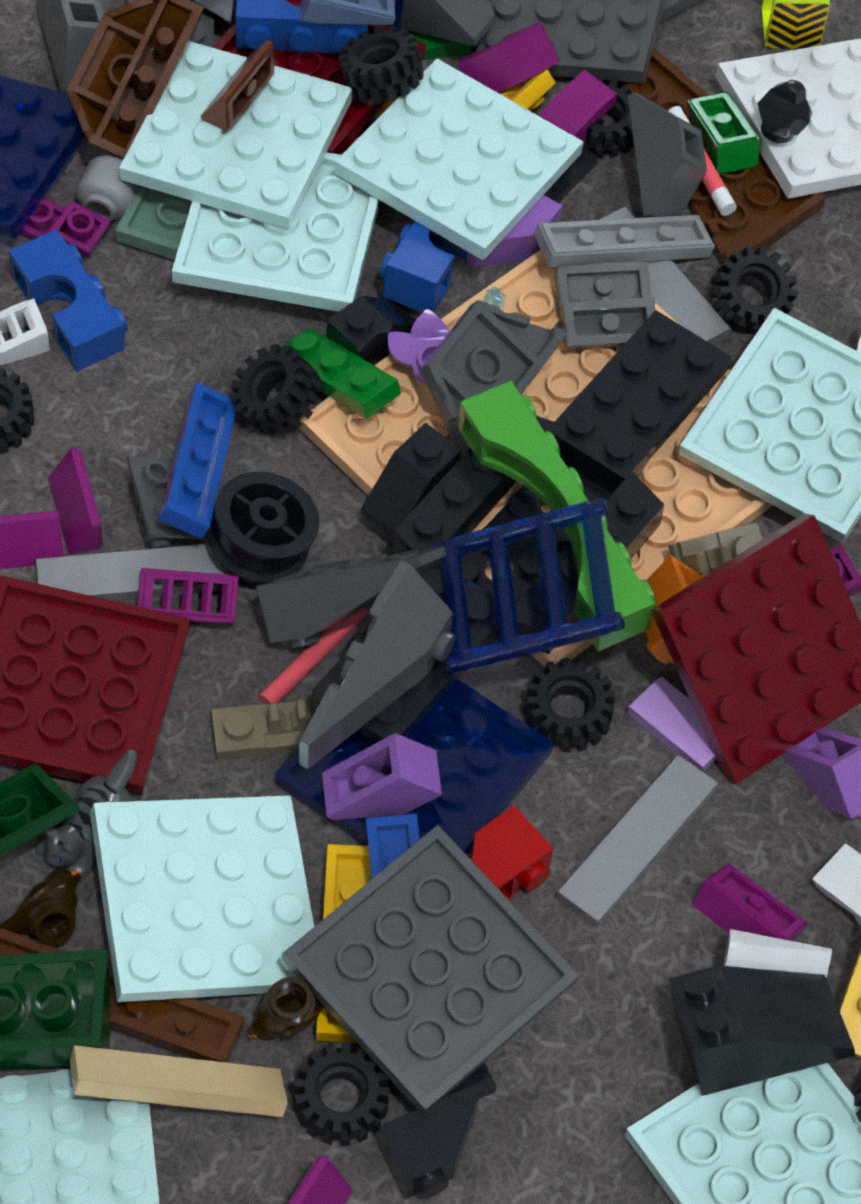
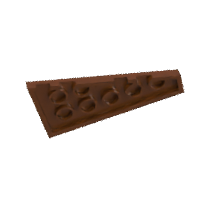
M654 47L645 83L618 81L621 88L624 84L631 87L630 94L636 92L666 110L680 106L693 126H695V123L687 107V101L709 96ZM759 151L757 166L719 174L737 205L733 213L726 216L721 215L702 180L688 203L693 214L700 216L715 246L714 250L723 264L737 250L741 252L745 247L753 246L754 252L760 246L767 248L822 209L826 196L820 192L788 199Z

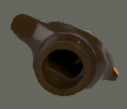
M66 869L51 871L44 881L36 884L27 893L16 912L2 922L0 928L19 935L31 933L36 939L46 945H59L67 941L75 930V909L78 905V897L75 891L82 877L79 871L71 872Z
M295 977L283 978L274 983L265 994L252 1024L246 1031L247 1036L266 1041L274 1040L278 1037L288 1038L295 1036L313 1023L325 1007L303 980Z

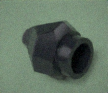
M793 79L775 85L758 102V109L762 120L761 132L764 137L775 143H787L795 135H799L809 124L813 113L806 99L804 85L800 81Z

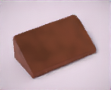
M266 40L242 63L201 114L203 121L225 131L231 129L274 75L273 42Z

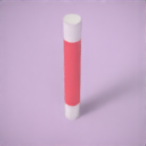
M675 106L668 110L690 123L680 106ZM704 149L707 172L702 181L721 215H729L736 210L737 205Z

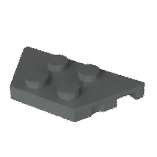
M480 300L471 304L420 369L453 443L462 449L461 457L470 446L458 429L460 401L511 380L522 395L567 335L563 329L553 327L549 330L531 324L529 317L515 312L505 313L498 306Z

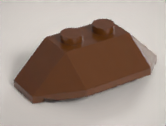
M135 0L103 14L66 90L88 145L122 160L125 158L146 116L153 114L189 47L204 7L190 0Z

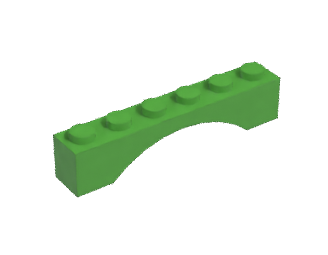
M511 380L460 401L458 429L480 464L504 473L526 486L549 507L560 521L572 545L578 568V587L574 615L596 650L599 652L650 629L652 620L651 609L656 606V599L652 588L646 580L638 579L631 568V559L627 549L621 542L615 543L607 530V522L602 510L598 505H591L583 493V484L579 474L573 467L567 468L560 457V449L554 435L550 431L544 432L537 421L536 410L527 395L521 396Z

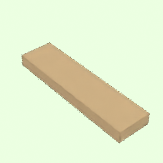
M74 1045L70 1057L74 1095L272 1117H283L288 1104L281 1069L76 1045Z

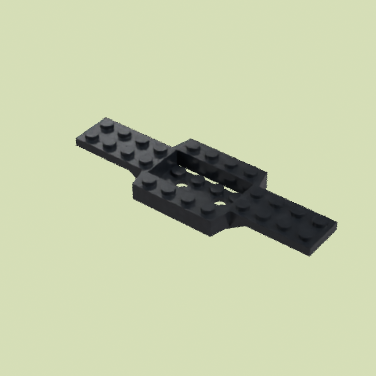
M657 310L649 316L555 422L537 416V421L544 432L550 431L554 435L560 449V457L567 468L573 467L577 471L583 484V493L591 505L596 504L600 507L607 522L608 532L615 543L619 541L625 546L630 559L660 526L664 503L639 479L640 474L650 458L728 371L732 360L730 355ZM471 448L465 452L394 530L393 551L395 554L444 546L446 556L420 572L419 575L453 612L451 633L455 634L456 638L449 655L443 662L436 660L427 676L357 730L375 743L394 733L407 737L475 658L494 643L505 637L550 654L578 621L574 615L578 587V568L572 545L560 521L557 518L545 515L541 509L544 502L524 485L481 530L459 557L453 561L450 567L444 563L517 482L504 473L481 465ZM492 563H503L510 567L513 575L507 581L495 582L486 576L485 569ZM367 630L358 638L356 642L363 645ZM346 653L312 689V700L318 704L329 685L336 683L341 686L343 681L340 680V676L347 659Z

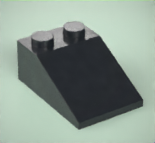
M718 965L668 979L678 1028L702 1096L855 1056V1048L828 981L823 974Z

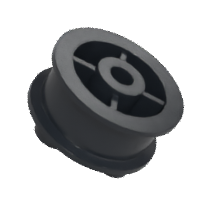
M269 472L244 473L229 480L220 490L216 499L211 525L206 532V542L213 558L223 569L232 575H239V579L256 585H262L302 569L307 560L309 548L319 531L318 510L308 493L292 480Z

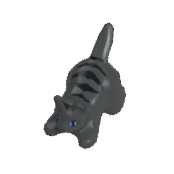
M128 750L117 761L107 777L98 775L85 781L78 788L74 797V801L78 804L80 811L61 821L55 827L45 830L46 835L35 845L36 853L39 856H45L46 860L53 866H68V871H79L82 877L78 884L91 873L97 861L90 817L93 803L134 801L125 785L135 769L137 760L135 750Z

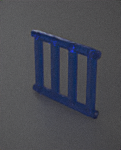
M604 498L570 505L448 538L445 541L433 544V548L444 546L446 556L441 560L447 606L453 612L451 633L456 635L452 647L453 655L447 656V669L450 673L463 670L468 671L600 637L625 628V621L621 612L615 611L602 517L608 515V506ZM582 523L596 617L567 624L554 530ZM535 536L548 629L520 636L508 543ZM488 548L500 641L472 648L461 555Z

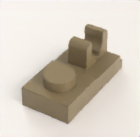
M758 522L669 544L668 548L670 555L695 570L697 574L705 576L760 542L762 538Z
M305 700L266 705L254 704L211 709L217 760L299 751V740L311 720L310 704H306Z

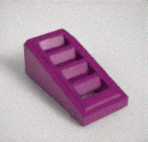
M141 568L137 606L191 618V621L234 625L239 575ZM154 579L164 580L162 608H152ZM174 581L183 582L181 610L171 609ZM193 583H203L201 611H191ZM213 584L222 585L220 613L211 612Z

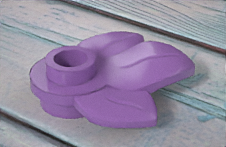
M426 309L414 322L410 333L397 331L388 333L389 353L398 363L411 368L415 378L420 383L428 386L420 369L450 332V329L435 313Z

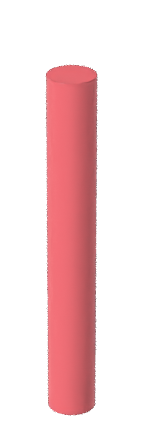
M365 607L340 624L323 631L319 635L320 641L310 644L258 696V699L265 705L279 703L368 615V609Z

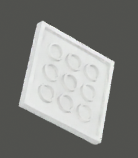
M861 38L718 63L715 73L717 81L723 91L730 94L758 136L759 151L788 199L861 185ZM791 79L800 81L806 89V99L813 112L810 122L790 142H772L764 137L761 132L762 120L758 109V102L775 85Z

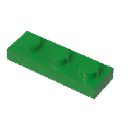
M310 327L285 344L300 354L318 372L320 378L317 380L322 384L323 393L366 419L401 394L398 379Z

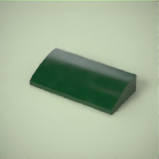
M37 763L0 782V855L80 811L78 804Z
M106 949L0 955V1070L70 1066V1057L74 1045L110 1049L109 955Z

